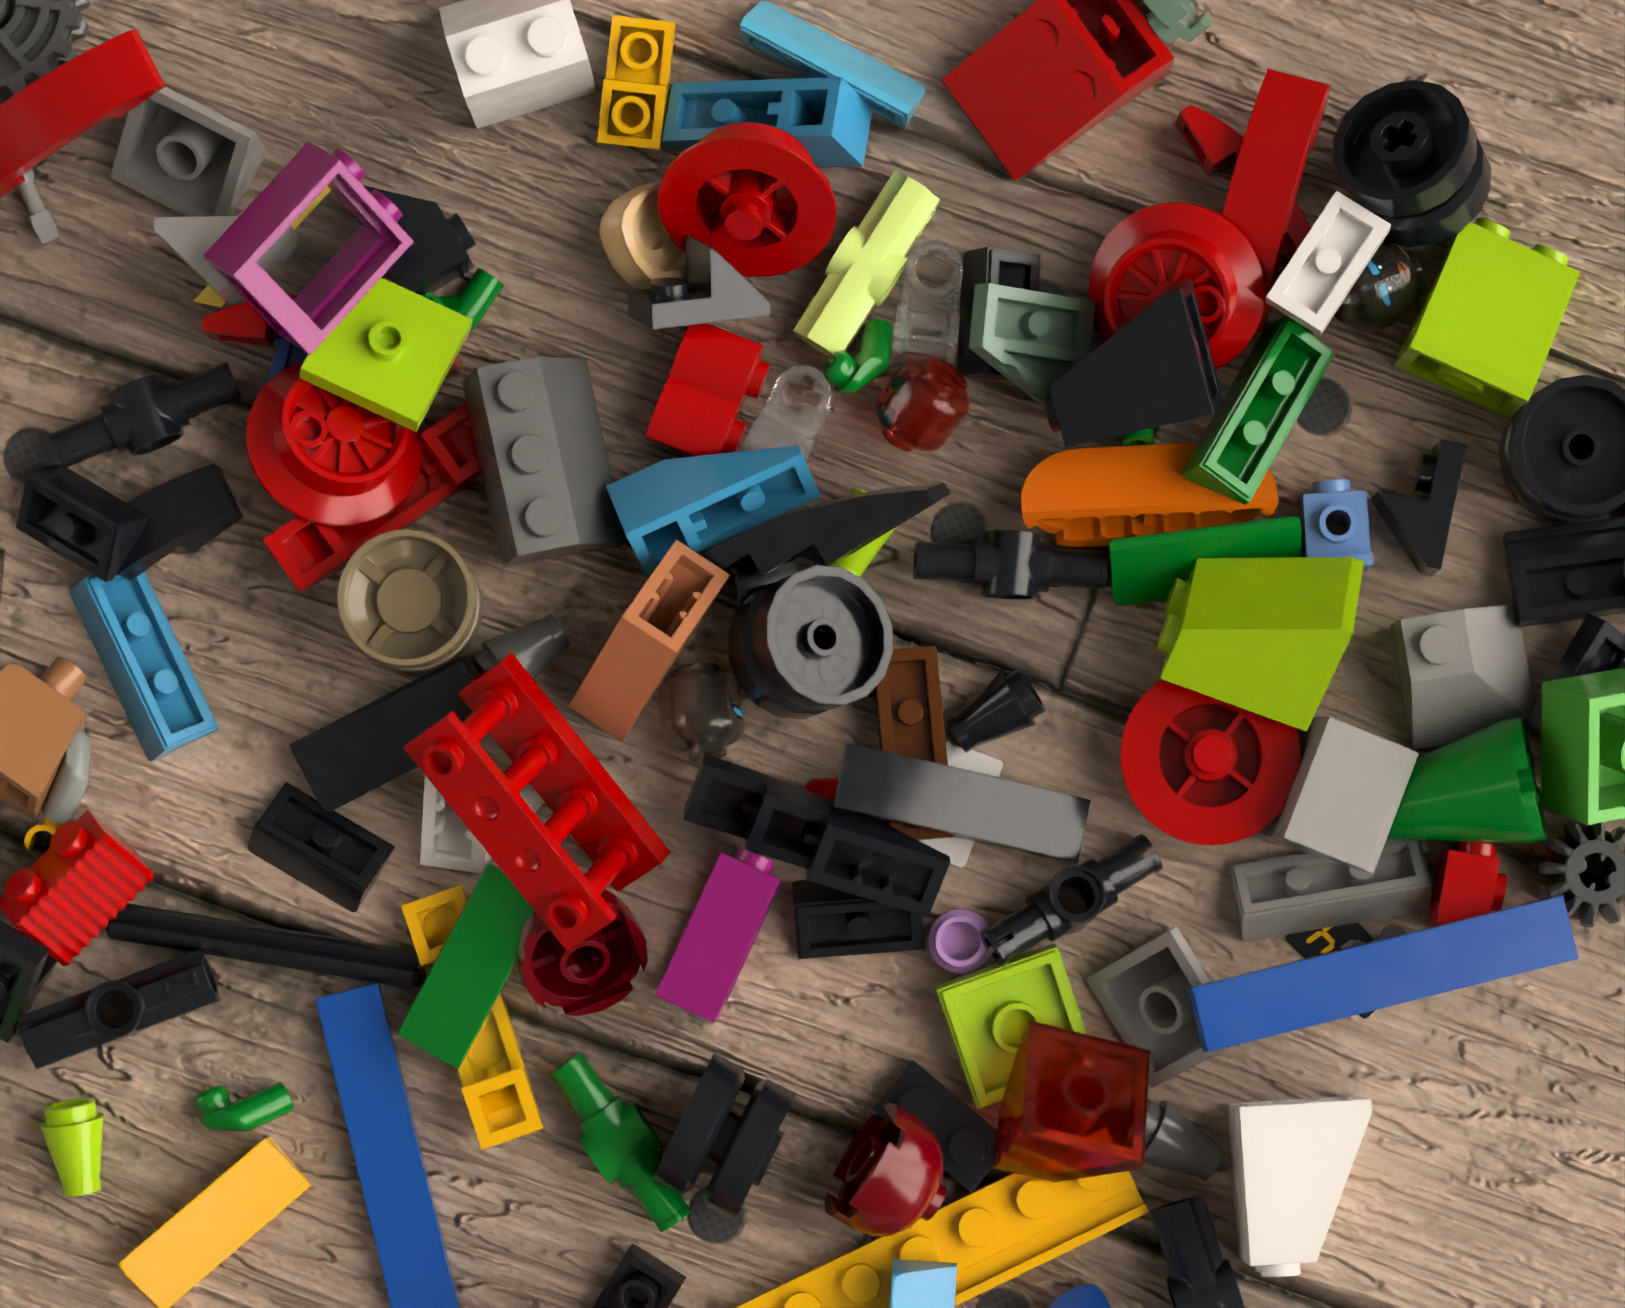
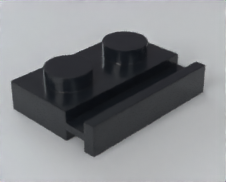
M1625 517L1505 533L1502 541L1503 547L1506 548L1507 570L1517 627L1585 619L1587 614L1601 617L1625 613V577L1623 572L1625 560Z

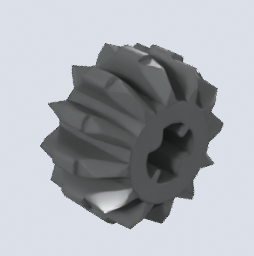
M1576 822L1565 824L1563 828L1568 845L1556 838H1548L1544 843L1547 851L1558 858L1557 862H1540L1536 865L1537 873L1555 875L1556 883L1545 886L1540 890L1541 897L1546 899L1563 894L1565 896L1564 901L1568 917L1572 916L1579 907V920L1582 927H1594L1598 918V911H1600L1607 923L1615 924L1619 922L1621 915L1616 900L1625 906V851L1620 849L1625 842V828L1622 826L1616 827L1605 839L1604 822L1588 825L1586 836ZM1590 855V863L1601 862L1605 869V872L1597 877L1599 888L1595 891V883L1583 884L1579 877V873L1587 869V863L1584 858Z

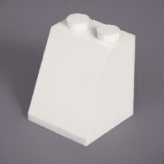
M464 0L439 8L447 45L465 101L477 129L597 92L589 59L570 0Z
M1353 1095L1227 1103L1238 1258L1246 1264L1254 1266L1255 1272H1261V1277L1300 1275V1263L1317 1262L1372 1114L1371 1099Z

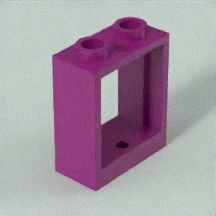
M307 142L203 255L281 337L308 355H311L414 242L397 223L403 216L402 212L378 190L374 189L369 193L360 183L366 173L348 154L339 148H336L332 154H329L310 142ZM328 186L363 225L300 294L292 300L257 261L322 190Z
M738 847L734 858L722 852L720 853L655 996L713 1023L718 1022L782 883L780 879L771 875L775 866L774 862L741 847Z

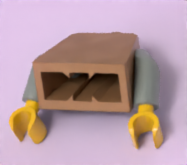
M57 657L40 678L16 663L8 664L0 671V796L32 819H35L41 810L45 816L44 821L38 823L26 833L24 844L27 850L33 848L39 831H47L53 836L63 824L72 821L89 783L92 743L84 732L86 713L81 707L71 701L87 679L79 667L63 657Z

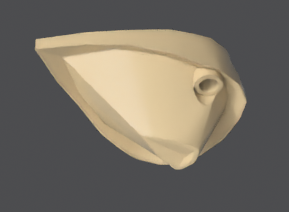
M661 180L637 186L616 198L608 206L601 218L599 236L603 250L613 269L626 283L637 290L650 289V281L654 279L668 277L684 279L686 277V253L670 238L659 216L658 192Z

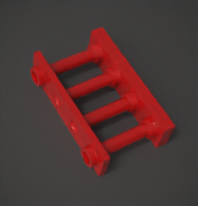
M510 652L468 682L458 692L472 710V713L463 722L451 711L410 740L403 748L566 951H569L612 923L617 917L601 896L609 884L612 885L616 892H619L660 865L671 851L514 654ZM488 733L492 735L513 762L503 773L479 744ZM529 783L553 812L544 824L520 795V792ZM569 834L572 835L593 862L585 874L582 873L560 845Z

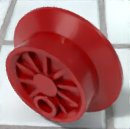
M733 123L717 128L707 134L699 143L684 150L670 163L663 174L658 192V210L662 224L670 238L682 251L686 253V236H691L712 247L744 277L775 276L804 266L826 247L836 222L837 208L833 190L822 171L814 164L807 149L789 133L761 123Z
M1158 203L1142 208L1127 216L1102 241L1090 271L1089 299L1095 301L1094 320L1104 339L1178 280L1191 277L1215 370L1228 364L1245 349L1253 338L1260 324L1266 295L1263 269L1258 255L1248 238L1226 217L1209 208L1192 203Z
M303 362L282 370L259 392L251 407L246 424L245 438L248 459L263 489L276 503L288 512L303 520L322 526H359L378 520L394 510L411 491L420 471L423 454V444L419 439L420 427L415 432L300 379V368Z
M1163 679L1147 690L1132 709L1126 721L1120 745L1122 777L1132 801L1142 815L1156 828L1173 838L1192 844L1209 846L1229 844L1243 840L1270 824L1286 805L1300 768L1301 758L1300 742L1295 727Z

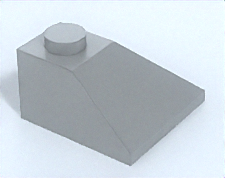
M1514 604L1466 608L1403 618L1390 625L1411 750L1447 745L1508 717L1509 719L1523 717L1525 721L1534 706V698L1522 629L1517 627ZM1526 726L1527 732L1533 731L1528 726Z

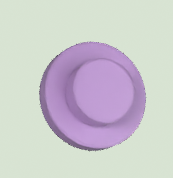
M958 909L946 912L934 922L929 932L928 947L932 958L941 968L952 973L962 974L978 969L987 960L992 946L986 949L980 936V931L989 928L983 918L969 910Z

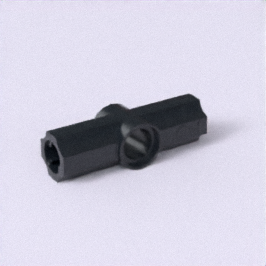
M198 949L123 978L105 981L93 989L23 1014L17 1018L26 1052L30 1056L35 1068L40 1069L120 1038L134 1036L147 1028L220 1002L221 1000L211 966L203 950ZM118 990L128 994L134 1004L133 1017L123 1027H117L110 1023L105 1016L104 1009L108 997Z
M1199 1194L1149 1210L1170 1277L1166 1278V1283L1173 1307L1245 1308L1230 1262L1227 1258L1223 1259L1216 1238V1230L1203 1195Z

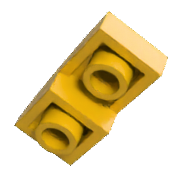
M612 15L597 143L660 150L676 22Z

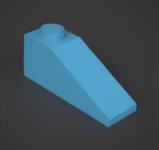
M842 77L672 83L662 142L670 147L687 149L699 143L707 134L717 128L733 123L753 122L770 125L792 135L807 149L818 168L863 167L873 108Z
M798 445L665 459L606 486L624 532L646 576L654 572L676 540L699 553L821 497Z

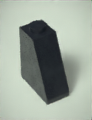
M1191 277L1174 283L1061 372L1049 385L1050 394L1045 395L1047 419L1054 432L1061 431L1065 448L1203 417L1216 412L1223 402V397Z

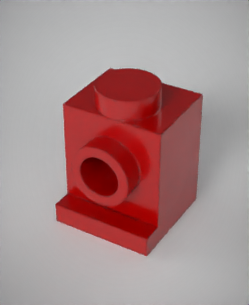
M1458 842L1457 851L1444 850L1439 852L1427 927L1502 909L1506 893L1507 876L1506 874L1498 873L1500 858L1495 857L1497 846L1480 842Z

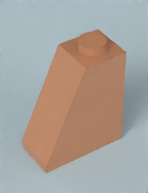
M676 540L620 618L568 707L622 742L649 703L730 574Z

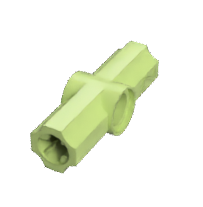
M894 171L858 228L853 226L834 253L825 271L827 278L816 295L810 300L801 318L798 319L793 334L803 340L808 346L834 359L835 351H846L875 305L877 307L881 306L898 281L908 262L906 255L936 212L940 199L919 182Z

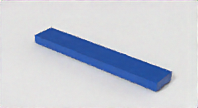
M1561 895L1189 987L1188 992L1203 1052H1210L1576 960L1579 957L1564 897Z
M380 983L317 998L315 1000L391 1308H460Z

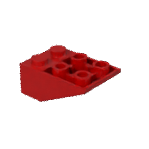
M1037 0L941 81L1012 180L1016 182L1167 76L1174 57L1132 0Z

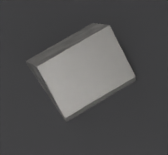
M164 87L128 112L110 178L186 217L233 216L268 150L256 132Z
M239 216L154 217V231L229 306L246 302L203 257ZM291 225L257 261L271 278L299 251V237Z
M1330 716L1313 717L1307 732L1302 730L1299 738L1300 768L1286 805L1279 815L1265 827L1262 836L1269 840L1373 874L1419 753Z
M1177 926L1167 928L1085 978L1151 1088L1229 1048L1226 1047L1210 1052H1203L1188 988L1209 983L1210 980Z

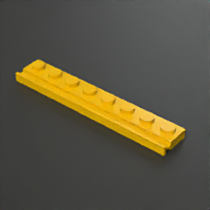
M1105 1127L940 1207L936 1214L928 1221L920 1218L911 1228L889 1237H877L733 1308H889L892 1259L957 1263L955 1306L1149 1212L1108 1127Z

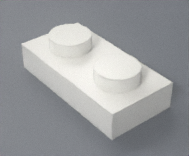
M1336 191L1266 296V303L1318 336H1321L1389 233L1391 224Z

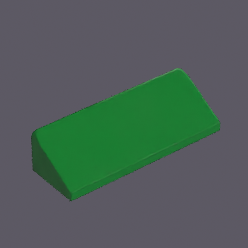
M1284 316L1269 324L1255 343L1226 393L1223 402L1212 417L1180 474L1195 484L1244 505L1250 503L1335 352L1288 316Z
M1288 516L1113 539L1108 544V575L1112 600L1117 606L1168 600L1176 578L1187 581L1197 558L1302 557L1300 517Z
M487 862L397 1031V1034L456 1069H459L518 960L523 926L534 913L533 908L499 867Z

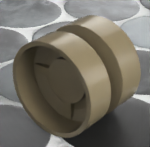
M395 530L370 539L351 556L339 581L337 595L338 610L346 632L362 651L382 665L396 671L415 674L427 673L460 657L474 641L481 625L483 599L475 574L448 543L423 531Z

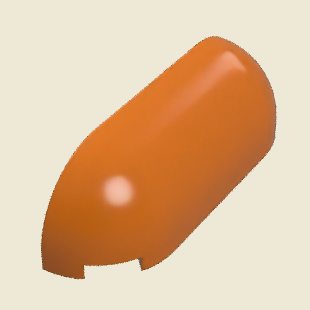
M1194 442L1076 448L1058 452L1041 461L1027 476L1021 492V509L1026 527L1031 529L1036 526L1046 532L1055 534L1057 545L1067 547L1108 546L1109 542L1113 539L1249 522L1261 514L1271 517L1278 506L1279 498L1276 481L1270 469H1268L1250 503L1246 505L1191 482L1180 473L1198 443Z

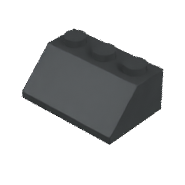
M537 356L476 367L462 382L502 568L626 544L624 529L606 488L607 485L613 483L586 358Z

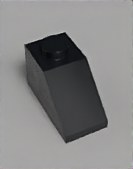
M363 185L369 193L374 189L381 192L402 212L403 216L397 223L414 241L388 270L397 285L419 295L427 292L433 293L474 268L466 251L476 246V243L457 212L446 218L436 202Z

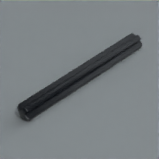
M129 903L126 904L125 910L118 911L116 919L109 920L106 928L108 936L116 940L189 952L202 949L204 954L408 988L417 986L422 970L416 950Z

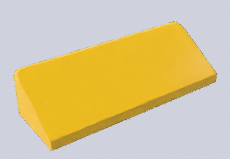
M267 1137L117 1265L159 1308H169L310 1188L312 1184L272 1137Z

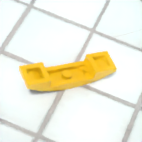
M462 884L401 905L420 965L424 968L426 976L468 900ZM500 991L459 1069H457L463 1085L461 1089L481 1150L544 1129L524 1059L502 992Z

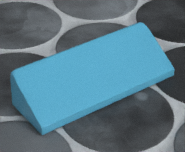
M768 1L759 2L744 16L740 23L742 43L808 78L842 77L873 108V113L901 128L903 126L907 127L925 95L926 87L923 84Z

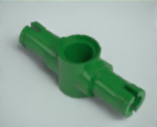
M581 1052L554 1069L550 1075L582 1120L578 1127L583 1133L578 1136V1139L608 1183L612 1184L617 1181L621 1188L628 1186L660 1232L669 1229L687 1216L691 1209L683 1197L652 1181L663 1158L659 1152L663 1145L634 1102L629 1100L625 1103L620 1095L614 1098Z

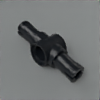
M227 362L177 383H173L172 378L162 381L160 375H150L126 383L111 391L107 395L109 403L100 406L102 413L49 433V437L63 469L114 449H118L119 453L129 450L132 456L143 455L179 440L184 435L182 428L190 425L189 419L241 398V394Z
M992 530L983 532V538H973L972 544L916 542L914 547V579L970 583L971 589H981V596L987 598L1036 599L1038 598V592H1048L1049 587L1105 588L1107 584V551L1051 548V543L1040 541V534L1035 532Z
M1139 834L1134 837V840L1098 862L1094 859H1089L1079 866H1070L1062 869L1046 886L1026 897V906L993 926L981 930L980 936L986 949L1001 940H1007L1006 943L991 953L993 960L1003 967L1011 959L1046 938L1049 941H1055L1065 934L1081 931L1099 913L1117 903V895L1152 873L1162 870V861L1157 851L1140 861L1136 859L1153 846L1148 838L1143 834ZM1063 886L1077 889L1085 900L1084 913L1072 914L1066 911L1058 900V889Z

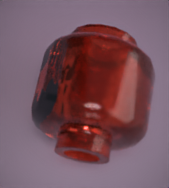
M928 356L926 359H909L903 363L876 399L875 410L880 423L883 425L882 433L886 440L896 448L907 452L913 449L929 452L936 451L942 447L969 412L970 400L966 392L967 382L964 376L953 365L935 356Z

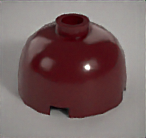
M606 889L601 894L602 898L617 917L612 923L569 951H566L534 911L523 926L517 961L523 984L537 1004L546 1008L544 1003L546 1002L551 1006L562 1007L565 1015L582 1016L604 1011L625 999L633 990L631 980L638 973L640 965L644 971L648 961L647 943L640 924L621 898Z
M890 1102L883 1106L889 1115L886 1121H882L872 1115L851 1140L833 1176L843 1181L838 1198L827 1192L824 1201L825 1213L843 1224L870 1236L889 1237L911 1228L920 1218L925 1221L930 1220L940 1208L946 1195V1187L940 1184L945 1169L942 1147L934 1132L916 1116Z

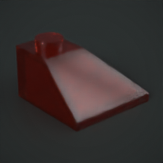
M1029 1020L1024 1028L998 1113L994 1168L1055 1183L1140 1169L1144 1164L1150 1050Z

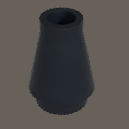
M1017 668L1008 675L1001 671L959 713L948 719L947 724L957 742L967 753L979 745L1036 725L1034 718L1045 712L1046 709L1029 679L1020 668Z

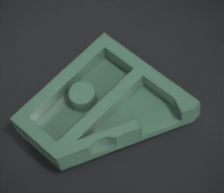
M991 283L975 284L969 348L1045 408V395L1050 394L1049 385L1061 372L1091 350L1095 301Z

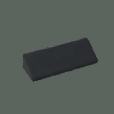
M461 657L289 744L323 812H331L417 768L418 765L403 747L451 711L457 715L461 722L472 713V710L458 694L472 680Z

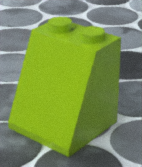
M1476 218L1474 223L1470 222L1461 232L1451 237L1393 366L1508 419L1524 406L1532 395L1579 278L1580 271L1567 266L1569 258L1563 253L1541 244H1534L1533 248L1529 249L1510 240L1511 232L1504 226L1488 219Z
M1354 557L1197 558L1187 581L1176 578L1164 609V614L1168 616L1163 624L1156 645V650L1166 653L1160 679L1307 732L1352 637L1364 561Z

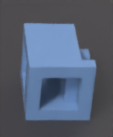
M1349 479L1313 482V494H1302L1297 499L1298 517H1300L1302 557H1354L1364 561L1363 571H1367L1374 565L1373 552L1371 553L1367 490L1351 491V480ZM1340 513L1347 519L1348 529L1345 534L1334 535L1328 531L1326 518L1329 514Z

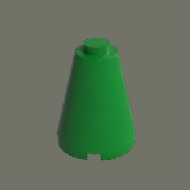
M1508 717L1418 757L1387 839L1535 844L1537 841L1546 840L1547 828L1544 809L1541 807V793L1536 783L1533 768L1535 764L1523 717L1513 719Z

